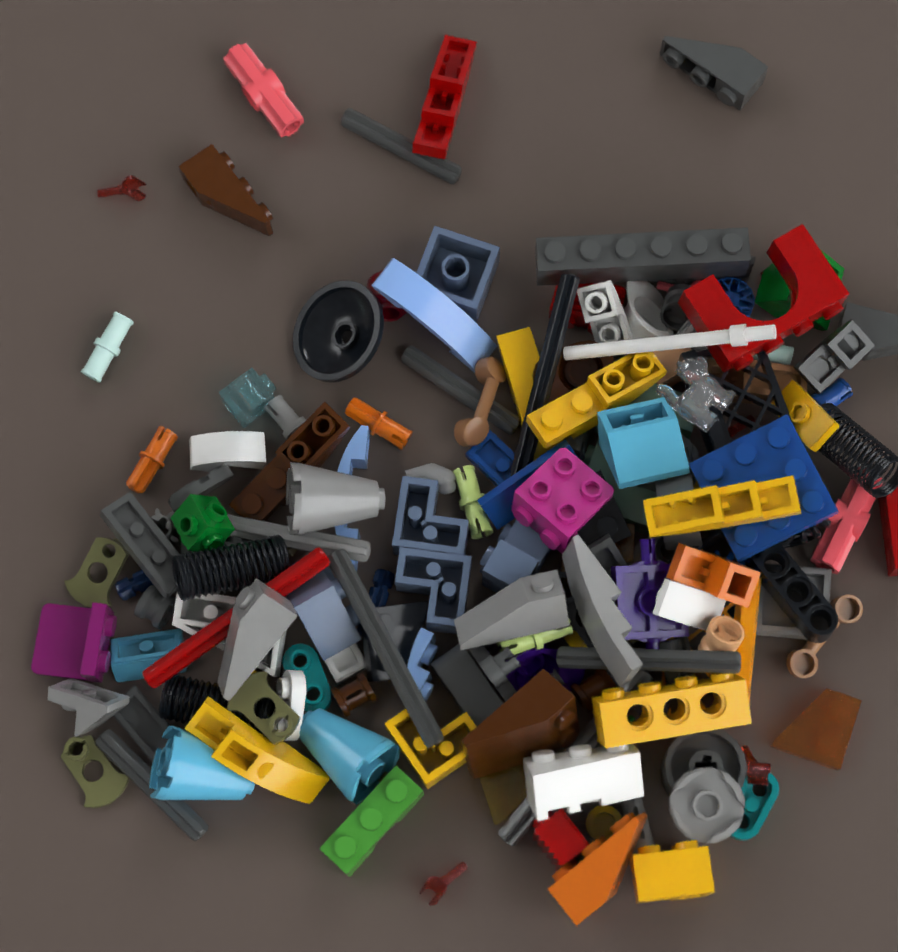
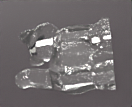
M701 356L686 358L683 362H677L678 368L675 372L683 382L692 386L683 392L681 396H677L671 387L660 384L656 388V393L663 396L666 402L678 412L680 417L696 424L707 433L717 421L716 417L718 416L713 412H709V407L715 406L724 413L733 402L736 393L733 390L724 389L716 379L709 376L706 359Z

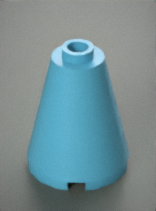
M321 708L315 711L310 710L303 715L300 727V740L345 798L356 805L361 804L380 783L378 780L384 771L389 773L395 767L399 759L400 747L389 738Z
M168 726L161 738L168 740L163 749L157 748L150 773L149 788L156 789V791L150 794L151 798L158 800H243L246 794L250 795L253 792L255 783L212 758L211 756L215 750L193 734L175 726Z

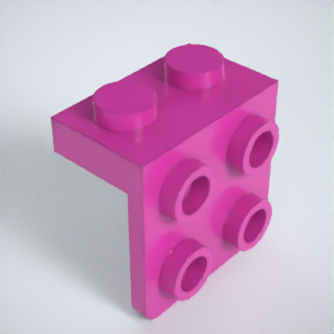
M560 448L514 491L511 511H513L514 517L520 524L534 529L548 548L552 550L557 549L563 554L571 539L577 535V532L613 497L614 488L568 449Z

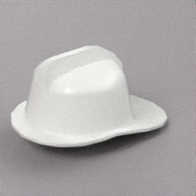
M628 281L626 283L628 303L624 312L633 339L674 335L673 330L667 328L660 318L662 305L664 304V299L660 292L648 281Z

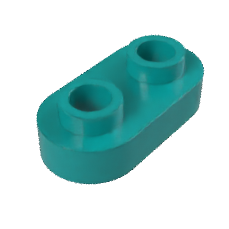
M307 644L291 646L283 656L284 670H302L306 679L304 712L315 711L319 708L327 710L332 702V692L316 651ZM300 655L307 658V663L303 667L294 665L295 658ZM311 689L320 691V696L315 701L307 699V693Z
M755 770L745 777L741 790L745 798L743 816L746 817L748 825L745 829L738 828L730 836L735 840L745 841L757 835L778 797V781L774 775L765 770ZM759 783L764 786V796L759 797L753 793L752 788L754 784Z

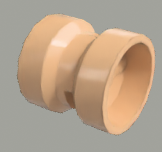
M716 616L710 621L706 629V635L703 636L698 645V650L736 652V649L739 648L745 637V631L737 620L728 616Z

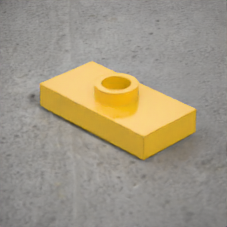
M791 380L781 393L800 439L809 449L817 452L840 425L797 382Z

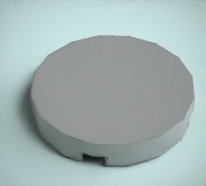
M698 767L684 773L674 783L669 796V813L674 825L686 837L697 840L700 843H717L729 838L739 828L743 819L745 798L739 784L728 773L713 767Z

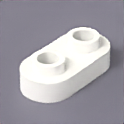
M285 670L282 677L277 679L276 694L300 716L296 730L284 740L297 741L300 737V727L303 721L306 679L302 670ZM279 721L276 726L277 731H285L288 727V721Z

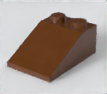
M542 669L461 740L469 774L474 779L522 765L523 758L532 757V752L550 749L554 750L555 754L562 747H569L576 740L580 732L575 696L545 669Z

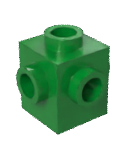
M190 494L170 518L188 551L198 552L201 550L204 552L205 549L211 550L212 547L215 549L218 546L222 547L225 540L235 530L227 516L226 509L220 504L218 498L214 496Z

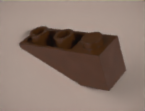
M211 144L178 166L184 182L201 205L267 236L273 234L270 223L273 220L271 212L263 202L257 204L251 195L254 194V191L248 181L243 176L239 179L232 171L235 169V166L225 151L219 154L213 144Z

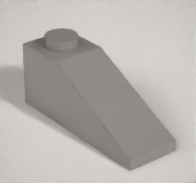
M553 570L521 577L455 619L454 623L461 650L570 626L565 594L558 571Z
M257 578L250 587L247 586L241 590L233 607L217 681L222 696L227 701L231 700L298 616L290 600Z

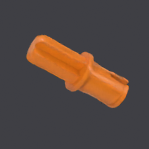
M354 397L346 407L345 414L361 425L369 426L372 436L375 434L379 435L398 447L399 450L405 447L409 441L407 439L413 434L412 430L387 416L388 412L384 411L381 413L359 398Z
M159 426L145 451H140V460L126 481V486L130 490L138 494L144 493L158 469L164 468L165 464L163 461L178 439V436L168 428L165 430L163 426Z

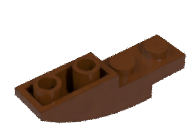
M324 401L275 451L277 456L229 505L241 517L266 521L281 505L286 506V482L290 462H298L320 468L344 438L350 426Z

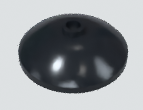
M342 280L322 287L309 298L298 315L293 332V349L296 360L308 375L323 382H340L359 373L371 361L380 345L384 329L383 310L376 295L358 282Z

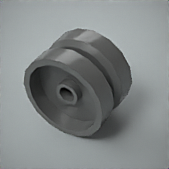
M717 729L677 736L664 753L660 773L662 785L668 796H670L674 783L684 773L695 769L700 764L728 773L739 784L740 788L743 787L747 772L745 754L737 740L724 730Z

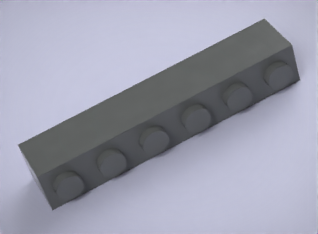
M748 227L536 238L535 244L537 286L559 285L560 277L563 273L579 277V284L600 283L608 280L612 282L707 278L712 274L715 277L746 276L751 262Z

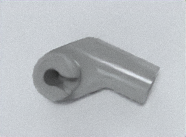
M429 463L405 470V474L408 477L438 480L439 492L441 494H450L456 490L457 485L454 481L456 477L453 471L436 463Z

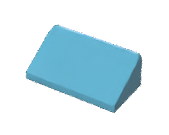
M172 629L111 639V668L117 682L144 679L142 675L143 670L184 642L183 631L181 629ZM185 667L184 669H182V670H181L180 672H178V673H184V672H186V671H187V667Z

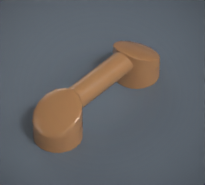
M495 357L481 358L475 365L476 378L484 387L474 417L461 419L454 427L455 439L463 447L478 445L488 435L489 424L487 419L498 385L506 380L505 369L502 363Z
M841 595L830 603L838 615L836 629L840 624L854 623L862 616V603L854 595ZM808 640L802 649L792 650L786 658L788 671L796 678H809L813 676L818 669L816 653L825 642L813 643Z

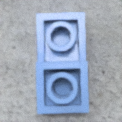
M421 627L414 641L407 668L425 702H427L434 685L430 683L432 679L430 672L423 669L422 666L423 664L430 665L438 646L434 645L436 642L434 633Z

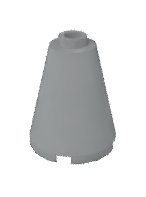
M290 462V468L287 471L286 505H289V512L293 513V516H287L288 532L290 535H301L377 517L379 510H384L385 489L379 488L376 480L298 462Z

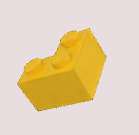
M406 709L384 723L387 732L400 747L401 752L427 790L466 763L461 740L477 727L468 713L465 712L440 729L443 734L442 742L428 748L425 746Z
M692 840L675 843L674 846H671L672 850L661 851L660 845L638 847V854L630 857L636 903L706 897L715 893L708 846L698 847V841Z

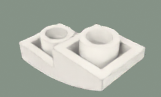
M611 280L577 289L585 323L590 322L595 342L603 343L633 339L626 314Z
M212 432L194 435L189 439L190 470L209 472L224 464L233 467L263 469L266 463L264 432Z
M665 578L662 587L656 595V604L652 614L706 630L712 618L721 616L726 600L717 598L703 590Z

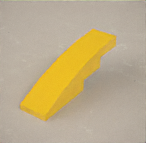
M530 327L496 336L512 399L516 404L521 420V427L533 386L532 375L534 367L540 358ZM538 440L534 460L539 458L541 455L552 449L554 446H556L563 440L555 443L554 445L546 449H544V447Z
M793 475L758 483L753 480L719 488L717 485L643 500L650 537L726 528L802 514Z

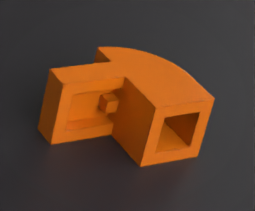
M678 543L666 578L703 590L717 598L748 607L761 572L711 552Z

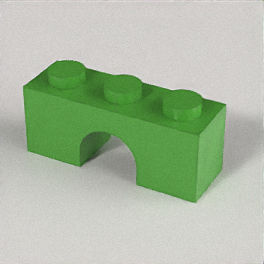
M395 765L319 849L350 877L374 851V847L388 830L398 821L400 822L424 796V791Z

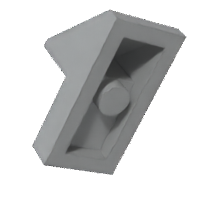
M70 678L49 686L47 698L48 701L62 705L64 710L76 711L75 737L101 726L127 706L130 699L129 696Z

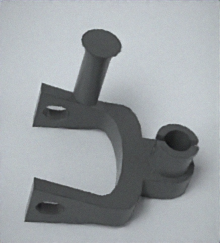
M493 644L470 648L468 654L473 661L477 660L482 670L506 702L517 692L506 675L517 667H521L520 663L508 646L494 657L489 653V650L494 647ZM553 667V672L550 675L560 684L566 685Z

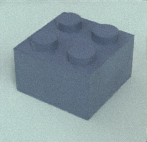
M434 226L416 273L447 296L477 323L500 262V247Z

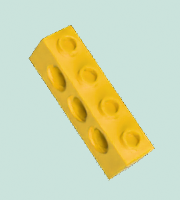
M710 673L711 678L697 680V676H682L674 679L675 684L661 686L660 682H646L638 685L639 690L624 692V688L605 689L602 691V696L592 697L597 741L603 747L611 748L752 724L746 679L733 673ZM712 692L714 695L713 704L707 709H701L700 700L702 696ZM672 698H677V710L671 715H665L663 710L665 703ZM640 704L642 707L641 716L635 721H628L627 712L629 708Z

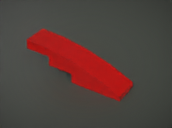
M449 35L444 36L430 76L429 90L421 110V121L413 141L412 153L445 160L469 79L477 41Z

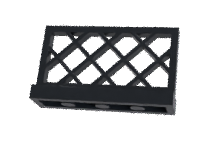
M694 349L681 353L676 365L708 454L735 441V439L730 437L728 431L732 419L751 428L750 432L762 427L759 423L766 410L780 417L788 414L791 420L770 360L764 350L757 354L759 360L754 368L746 366L741 369V371L750 375L744 389L724 380L728 371L724 372L721 378L707 372L703 360L713 358L708 349L696 352ZM695 361V364L690 365L688 362ZM760 364L764 373L758 371ZM754 377L768 384L770 394L766 401L747 392ZM711 382L717 385L715 390H713ZM720 387L740 396L733 411L718 404L716 395ZM772 397L775 402V405L770 403ZM743 398L762 407L755 422L736 413ZM723 415L729 417L726 423Z

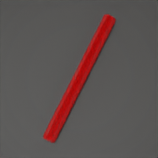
M320 547L316 548L270 580L266 585L286 597L330 565V560ZM233 607L143 670L142 675L146 683L151 688H157L225 640L228 635Z

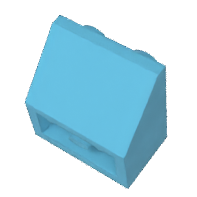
M667 397L597 412L599 446L619 489L690 474L678 418Z

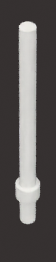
M746 324L730 325L729 329L565 346L563 355L567 361L731 344L732 347L747 346L748 342L776 339L777 332L775 324L747 327Z

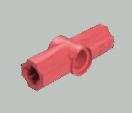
M238 43L230 48L226 56L223 57L224 64L240 83L241 89L255 111L262 112L280 138L284 136L289 137L297 132L304 123L303 116L287 97L286 91L277 75L270 68L266 69L247 43Z
M880 477L874 482V484H876L883 478ZM851 478L841 499L838 498L835 502L839 513L828 518L831 525L825 529L810 559L817 568L832 569L834 574L840 572L853 543L858 541L871 516L869 511L876 500L875 497ZM883 482L880 485L873 487V489L881 487Z

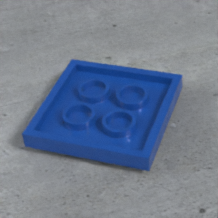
M788 414L689 463L700 488L717 485L719 488L753 480L758 483L794 476L802 514L721 528L738 563L839 513Z

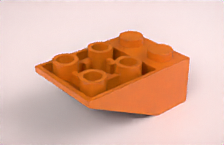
M633 812L626 814L609 828L613 832V836L608 840L604 835L597 838L580 852L584 856L580 863L573 859L552 875L555 883L548 890L576 926L617 893L630 857L634 852L648 818L646 812L635 816Z

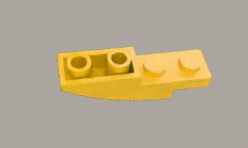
M653 352L628 354L589 375L585 384L526 416V423L544 449L570 435L574 439L598 425V411L628 405L663 378L667 370Z
M209 696L185 727L188 732L215 750L211 756L212 758L249 781L284 797L311 804L330 779L324 769L286 742L282 741L273 744L268 738Z

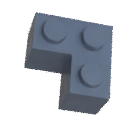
M402 476L392 541L394 555H399L400 547L460 555L466 554L469 520L435 515L439 493L438 480Z
M517 519L513 526L507 523L497 540V546L495 548L489 546L480 561L482 566L480 569L482 585L498 593L521 577L538 574L552 549L542 542L540 535L530 526H523Z
M400 547L395 577L396 591L430 595L426 620L428 631L457 634L454 620L466 613L472 556Z
M329 566L287 595L288 600L291 601L323 661L362 640L355 626L361 623L351 605L344 607L341 600L347 596Z

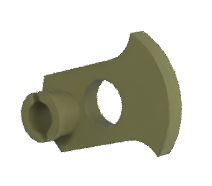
M96 537L77 575L70 580H64L70 595L80 604L91 608L92 602L112 606L109 598L111 588L129 556L128 551L117 538ZM112 544L115 546L116 553L114 556L110 554L109 548L106 547L107 545ZM96 562L103 563L108 570L107 578L101 583L95 582L90 576V569Z
M256 672L247 678L231 700L228 701V711L243 713L273 744H277L292 735L299 724L300 716L270 688L267 682L268 672ZM264 698L271 699L275 703V712L267 719L257 717L254 710L256 703ZM281 720H287V729L282 732L277 731V723Z
M93 736L72 737L65 743L61 758L85 793L86 799L83 807L101 808L116 801L125 791L129 778L115 770L106 755L95 745ZM83 744L82 753L74 756V747ZM92 761H98L103 766V775L95 782L88 781L84 776L85 766Z

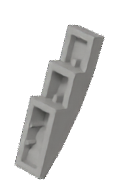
M576 535L571 539L562 554L569 588L581 621L598 655L619 687L633 679L643 663L625 640L632 627L614 604L621 594L620 589L581 537Z

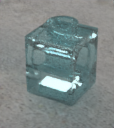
M250 368L218 393L223 404L244 429L266 412L264 407L269 405L268 403L275 398L273 392L276 390V387L265 373L259 376L253 368Z

